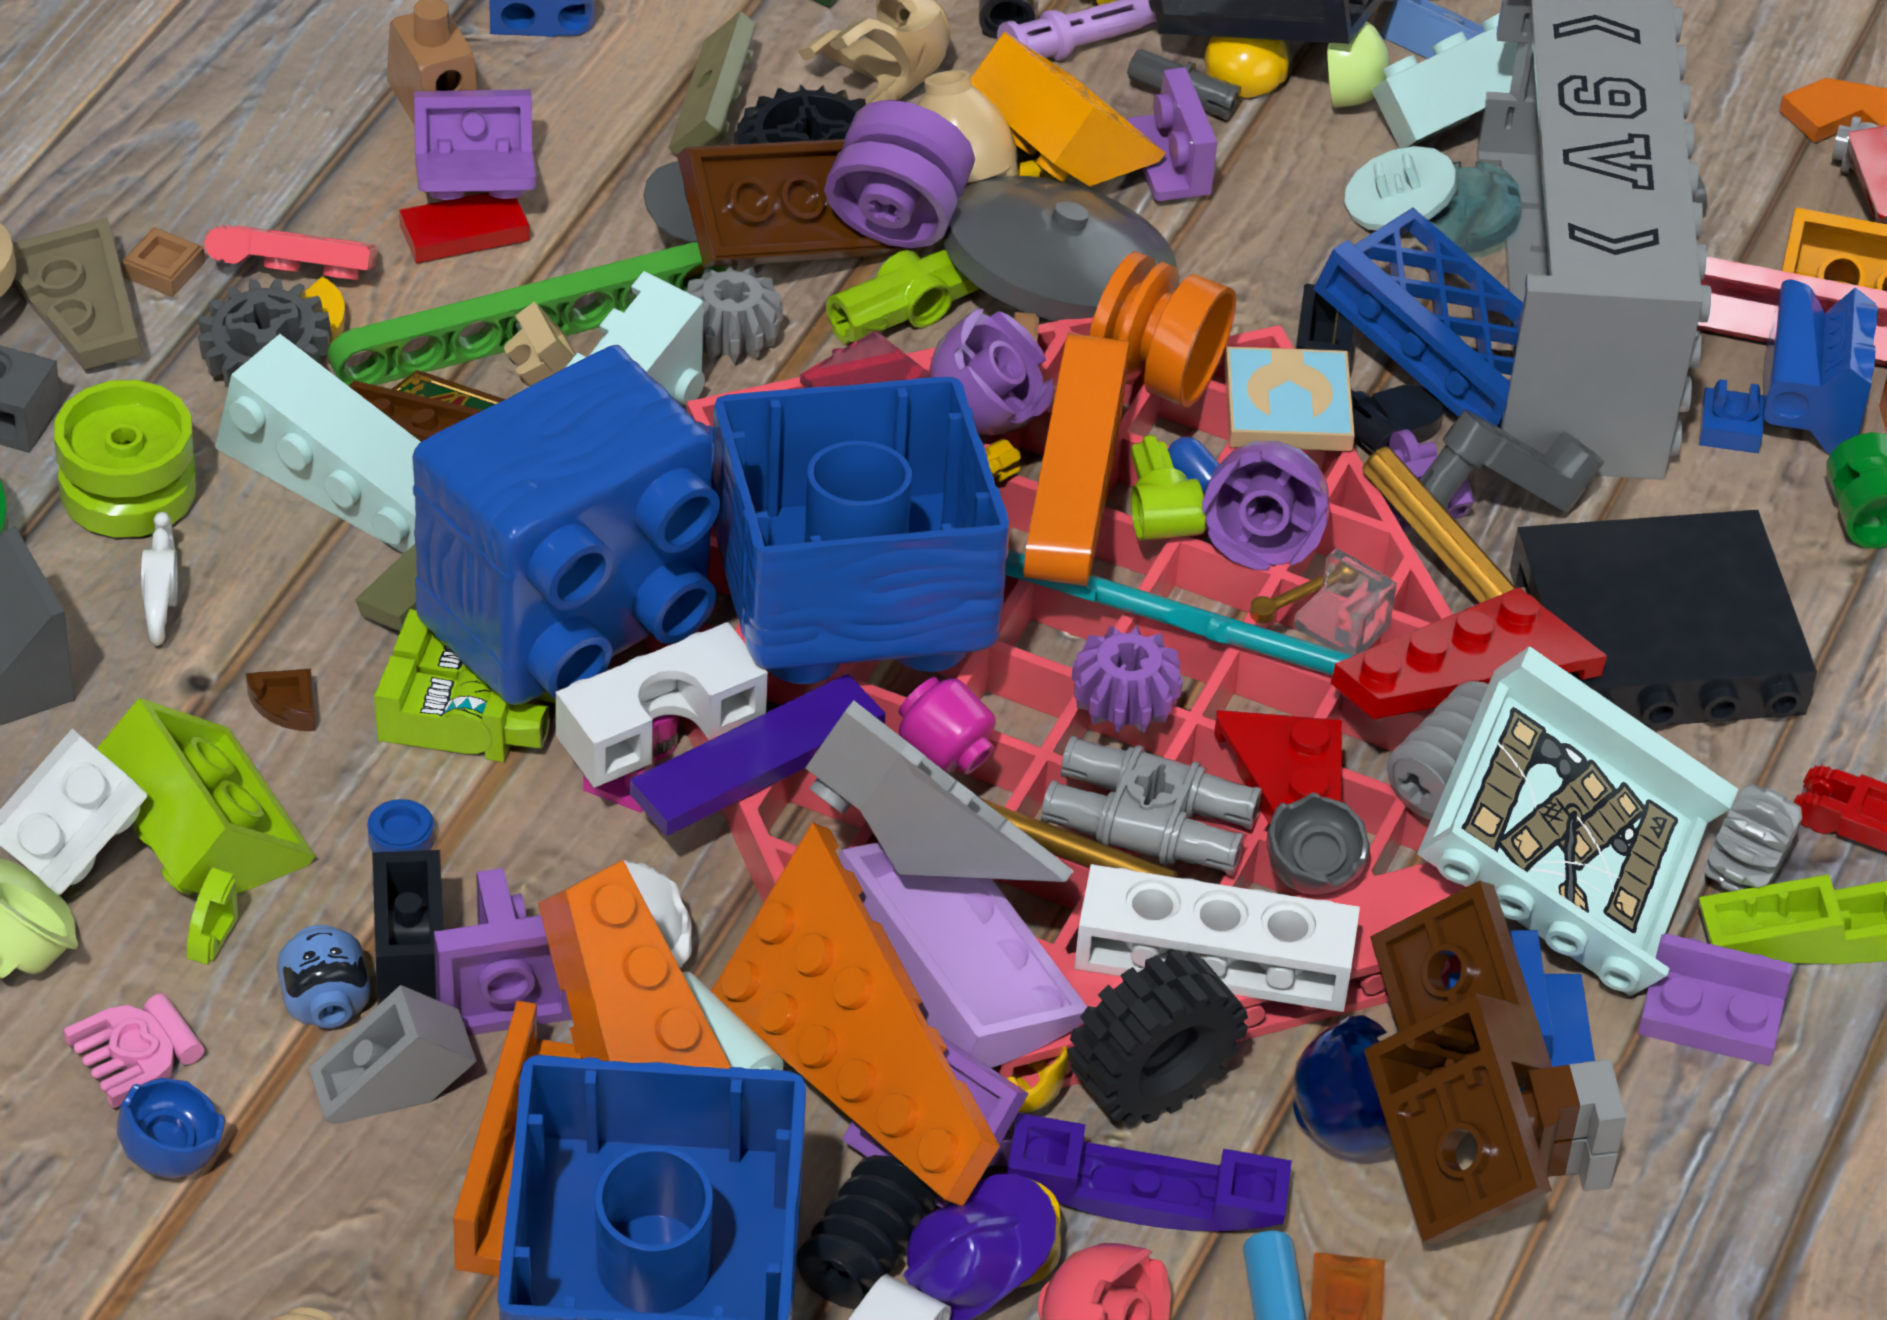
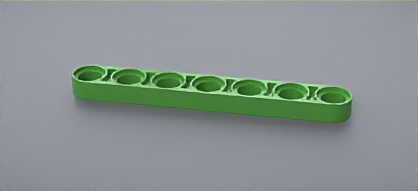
M688 243L351 329L333 340L328 348L327 357L336 377L346 385H350L354 380L379 385L406 378L416 370L430 372L505 352L504 347L506 343L522 329L520 323L516 322L517 318L515 315L534 301L564 331L566 336L600 328L599 325L613 308L624 313L634 301L636 294H629V290L643 271L686 291L689 280L684 279L685 275L694 267L702 264L698 243ZM725 266L708 267L716 272H724L726 269ZM703 274L694 279H701ZM593 292L598 293L597 298L589 305L582 308H573L576 300L583 295ZM480 321L486 322L483 329L477 334L470 337H459L462 330L468 325ZM420 336L429 337L426 344L412 352L402 351L410 340ZM361 351L371 352L369 358L362 364L353 367L344 366L352 355Z

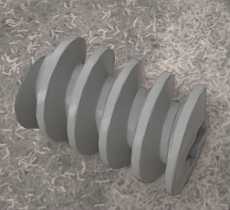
M1469 681L1459 684L1448 695V698L1444 699L1434 709L1433 713H1430L1418 728H1415L1404 742L1400 743L1389 755L1387 763L1389 782L1405 806L1420 817L1432 819L1486 692L1487 683Z

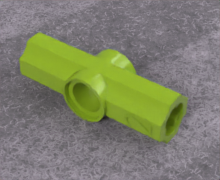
M945 248L923 258H920L914 251L905 250L891 256L881 266L877 277L826 299V314L830 319L833 333L846 345L851 342L855 343L906 320L914 327H928L939 321L946 314L953 300L977 291L980 288L959 271Z

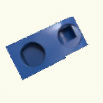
M489 0L490 34L556 37L557 35L572 36L587 32L593 27L595 22V0Z

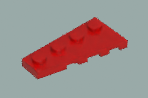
M1518 587L1335 663L1330 684L1373 719L1436 708L1444 699L1448 698V695L1459 684L1476 681L1489 685L1495 669L1529 646L1566 672L1576 671L1582 680L1602 676L1607 655L1542 606L1533 596Z

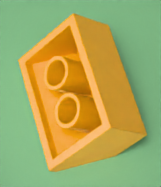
M1005 31L971 77L972 85L987 96L999 109L1011 127L1010 130L1015 144L1032 156L1039 151L1041 155L1036 160V163L1062 182L1070 174L1086 185L1093 186L1158 163L1166 153L1075 76Z
M1795 207L1792 213L1781 271L1887 291V224Z

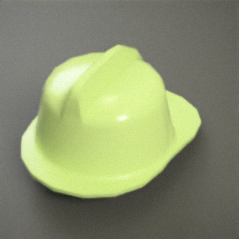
M0 858V979L9 975L15 968L25 973L39 974L45 971L67 948L77 949L78 941L76 939L73 914L63 898L48 888L37 875L12 861Z

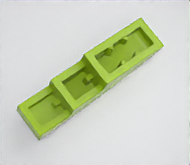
M1826 874L1764 885L1759 888L1753 887L1699 897V907L1710 944L1750 954H1759L1788 963L1854 964L1887 962V881L1834 890L1830 875Z

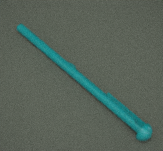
M1008 549L1005 575L1203 635L1209 640L1232 644L1329 675H1333L1335 663L1353 656L1091 574L1087 587L1024 578L1025 554Z

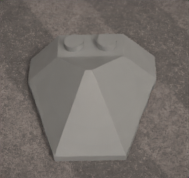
M854 700L806 766V769L817 777L809 789L843 814L851 805L858 808L900 875L1066 882L1074 872Z

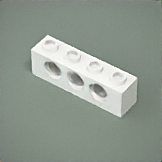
M1091 864L1079 923L1074 969L1121 976L1122 973L1131 967L1137 972L1143 970L1145 960L1158 955L1164 962L1170 951L1180 950L1184 956L1190 951L1204 959L1234 995L1344 1012L1360 907L1334 903L1328 900H1314L1270 893L1259 889L1238 888L1200 882L1195 879H1181L1137 872L1126 868H1112Z

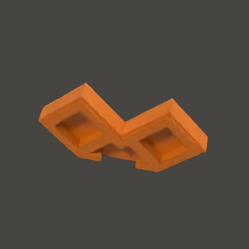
M1823 78L1783 95L1779 111L1816 143L1837 134L1839 125L1850 127L1853 116L1861 117V122H1871L1878 126L1887 125V88Z

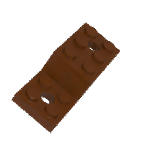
M1478 881L1370 936L1399 1032L1364 1049L1422 1241L1436 1245L1552 1191L1520 1088L1526 1084L1528 1070L1552 1067L1495 886L1483 881ZM1457 955L1461 962V975L1456 985L1446 990L1441 981V971L1445 966V962L1451 956ZM1471 1133L1477 1142V1154L1472 1165L1462 1170L1457 1162L1456 1150L1461 1139Z

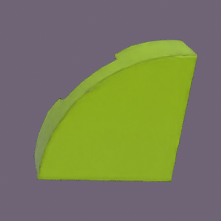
M214 867L209 871L193 910L187 938V959L209 965L238 920L236 880L233 873Z

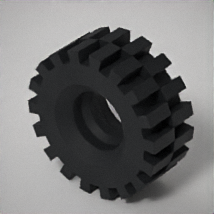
M1180 950L1170 951L1164 962L1156 955L1145 960L1143 970L1137 972L1131 967L1122 973L1123 982L1114 989L1108 984L1098 994L1102 999L1097 1007L1087 1006L1080 1016L1085 1025L1074 1028L1070 1041L1075 1046L1067 1049V1058L1072 1063L1070 1067L1108 1114L1117 1122L1122 1119L1126 1125H1136L1142 1117L1146 1123L1157 1121L1161 1111L1164 1109L1170 1114L1182 1109L1183 1099L1191 1095L1195 1100L1206 1091L1202 1085L1210 1077L1215 1080L1219 1079L1226 1071L1222 1065L1224 1060L1235 1059L1241 1048L1235 1040L1246 1037L1248 1027L1243 1021L1248 1019L1247 1010L1207 962L1201 959L1198 954L1190 951L1186 956Z

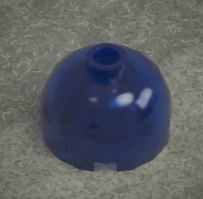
M1364 1015L1349 1016L1326 1028L1311 1040L1296 1062L1293 1087L1295 1095L1293 1110L1303 1130L1308 1134L1314 1135L1328 1148L1349 1157H1369L1394 1150L1364 1049L1380 1042L1377 1038L1388 1032L1378 1022Z

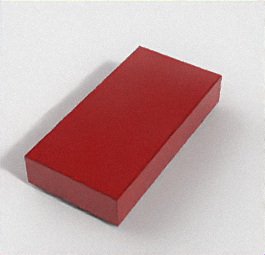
M487 192L399 210L400 227L415 263L530 240L529 223L517 198H495Z

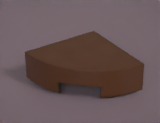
M311 668L246 673L249 699L254 708L264 718L284 728L298 731H315Z

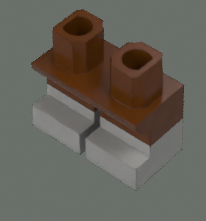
M1611 1059L1528 1070L1525 1089L1521 1091V1095L1547 1176L1579 1174L1583 1191L1610 1189L1618 1156L1617 1151H1619L1626 1122V1113Z

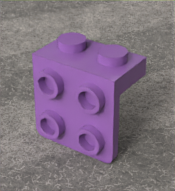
M531 89L414 91L415 162L418 190L430 192L431 197L442 200L461 198L465 196V191H489V195L492 197L507 199L524 195V190H532L537 187L532 152Z

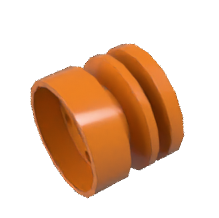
M1133 251L1122 260L1111 276L1094 314L1089 336L1130 341L1126 384H1133L1145 372L1144 384L1146 392L1189 408L1198 401L1206 390L1220 364L1234 322L1236 309L1235 290L1194 273L1183 279L1178 286L1177 267L1165 262H1160L1156 265L1155 259Z

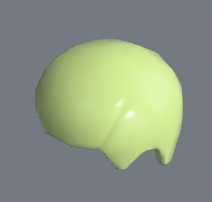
M1368 21L1349 44H1328L1329 87L1333 107H1351L1371 101L1375 98L1371 90L1386 79L1383 69L1390 66L1388 50L1385 41L1376 28Z

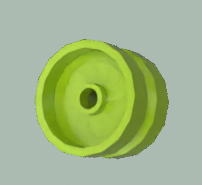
M110 380L85 388L64 403L54 420V444L56 462L59 465L60 501L72 520L88 531L114 538L142 537L155 532L153 519L157 513L161 511L168 513L171 518V524H174L186 515L196 498L195 455L193 454L192 416L180 397L163 386L141 380Z

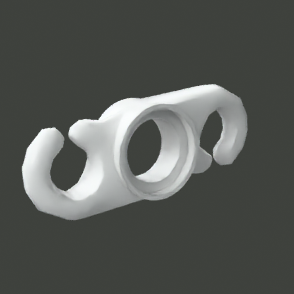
M163 511L157 513L153 519L155 532L153 533L152 549L143 550L141 564L142 602L148 638L151 644L156 646L163 644L166 639L164 629L167 623L168 607H176L178 595L177 552L174 546L171 518L168 513Z

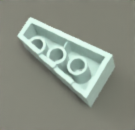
M1499 14L1482 22L1481 25L1485 32L1469 40L1466 39L1462 31L1435 44L1432 48L1436 55L1418 63L1415 56L1411 55L1383 69L1386 79L1371 91L1399 148L1412 147L1462 124L1475 113H1478V115L1483 114L1486 92H1510L1518 42L1497 41L1496 32Z
M643 271L631 286L632 292L636 294V298L624 313L615 308L611 310L599 325L600 331L604 335L590 355L608 346L620 345L634 361L640 364L649 376L660 383L674 400L684 407L687 401L696 400L699 397L705 383V376L702 373L704 301ZM577 353L566 367L586 357Z
M281 334L276 336L231 374L215 449L402 553H405L415 544L416 513L415 496L413 495L414 474L412 456L415 448L420 443L418 439Z

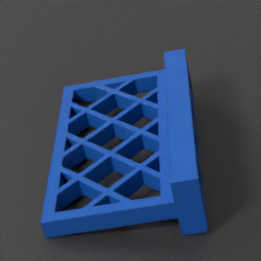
M1414 207L1355 245L1346 240L1335 247L1314 286V290L1458 417L1464 409H1467L1501 428L1510 381L1502 374H1512L1514 358L1493 355L1491 341L1517 346L1523 302ZM1409 231L1427 247V252L1401 247L1400 236ZM1372 260L1389 262L1391 275L1385 273ZM1404 265L1428 269L1431 282L1405 278ZM1443 272L1461 276L1470 284V289L1445 285ZM1414 297L1433 300L1435 314L1431 313ZM1447 303L1472 307L1474 320L1449 316ZM1487 310L1503 313L1513 322L1514 328L1488 323ZM1459 336L1476 338L1478 352L1473 350Z

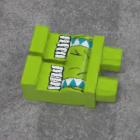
M409 609L393 648V655L388 660L374 695L378 741L463 754H478L485 751V759L505 762L511 745L542 749L550 724L549 706L527 702L520 705H511L503 701L497 692L481 680L471 668L462 663L451 648L440 641L420 621L416 610ZM548 692L535 698V700L556 703V699Z

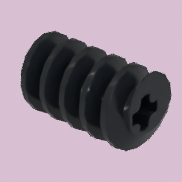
M872 1155L863 1158L851 1172V1178L838 1191V1197L825 1210L824 1217L812 1229L811 1237L797 1251L796 1264L800 1276L813 1291L825 1300L841 1307L856 1309L864 1299L865 1294L870 1291L879 1278L885 1275V1273H890L898 1264V1253H903L907 1249L912 1231L921 1219L925 1217V1214H929L938 1203V1193L897 1158L883 1155Z

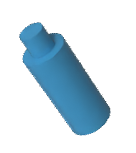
M1263 1231L1248 1238L1243 1245V1253L1254 1320H1306L1293 1239L1281 1231Z

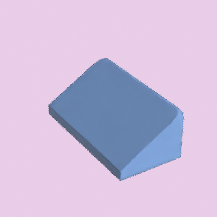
M1394 0L1382 29V36L1384 39L1429 59L1436 55L1432 46L1462 31L1466 39L1469 40L1485 31L1482 25L1429 0Z

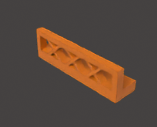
M516 1001L453 1217L455 1270L499 1277L507 1202L513 1169L519 1083L524 1062L529 1057L537 1055L583 1059L581 1053L576 1054L574 1044L537 1039L536 1003Z

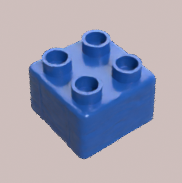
M611 345L420 442L412 456L414 474L413 495L415 496L416 513L414 537L417 577L415 578L416 612L418 618L440 641L451 648L462 663L471 668L481 680L497 692L503 701L511 705L526 703L546 692L556 699V691L569 687L578 680L588 679L606 672L611 657L651 634L664 644L677 643L692 635L707 620L716 601V589L708 580V557L711 527L719 512L720 499L718 494L712 489L713 446L710 433L700 427L679 402L674 400L660 383L649 376L640 364L634 361L620 345Z
M930 377L846 386L729 394L716 399L713 409L712 431L714 444L712 489L719 496L720 508L717 518L713 523V529L722 556L733 605L740 621L741 632L745 638L747 650L756 665L767 669L773 676L783 681L809 684L827 679L836 672L841 663L896 659L901 664L915 670L942 671L960 663L967 652L980 651L995 644L1000 636L999 625L1004 602L1005 562L1009 549L1010 523L1000 490L995 485L989 467L985 447L977 433L973 411L969 407L964 386L959 379L953 377Z
M548 1055L529 1057L523 1064L519 1083L513 1169L507 1202L498 1282L497 1303L499 1307V1320H792L805 1142L806 1086L802 1076L791 1071L773 1069H745L743 1067L724 1069L662 1062L629 1063L601 1061L599 1058L589 1057L585 1059Z

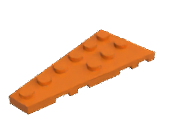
M812 822L711 991L782 1059L944 1200L962 1206L969 1198L1000 1145L967 1084L957 1080L943 1054L947 1047L938 1030L928 1026L918 1007L922 1000L881 923L871 919L859 895L863 890L853 872L844 869L835 850L839 845L830 829Z

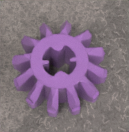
M1110 625L1104 637L1089 635L1086 644L1083 646V651L1078 652L1077 660L1073 662L1072 680L1074 681V697L1077 708L1089 710L1092 725L1105 721L1112 722L1116 733L1124 725H1133L1144 733L1151 721L1166 723L1168 714L1172 711V706L1176 705L1177 698H1180L1183 678L1180 677L1181 670L1178 650L1165 647L1162 633L1149 637L1142 636L1138 625L1130 633H1121Z

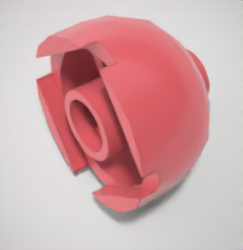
M1100 1243L1074 1252L1042 1288L1038 1300L1040 1320H1169L1171 1290L1167 1269L1163 1261L1149 1258L1148 1255L1153 1251L1121 1243Z

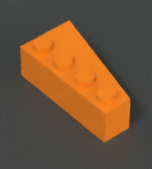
M624 860L612 864L538 903L560 991L566 992L574 1026L570 1027V1032L576 1054L581 1053L583 1059L586 1057L599 1058L601 1061L629 1063L662 1062L724 1069L731 1067Z

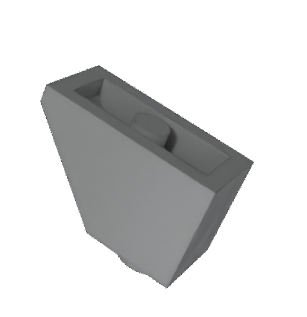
M400 985L309 1067V1071L325 1120L337 1124L430 1103L477 1060L459 1009Z

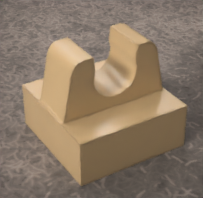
M535 301L515 315L522 329L506 343L504 350L518 365L515 369L517 374L529 386L564 369L576 355L564 331Z

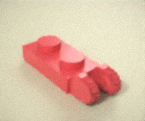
M231 224L228 226L221 225V228L216 226L214 230L209 229L210 232L205 234L206 239L203 241L205 243L203 249L207 251L206 255H210L212 260L217 259L218 262L223 259L225 263L238 264L245 262L253 255L265 256L264 267L299 271L300 261L323 264V275L354 280H358L359 269L368 271L375 268L378 247H375V244L240 225L232 227Z

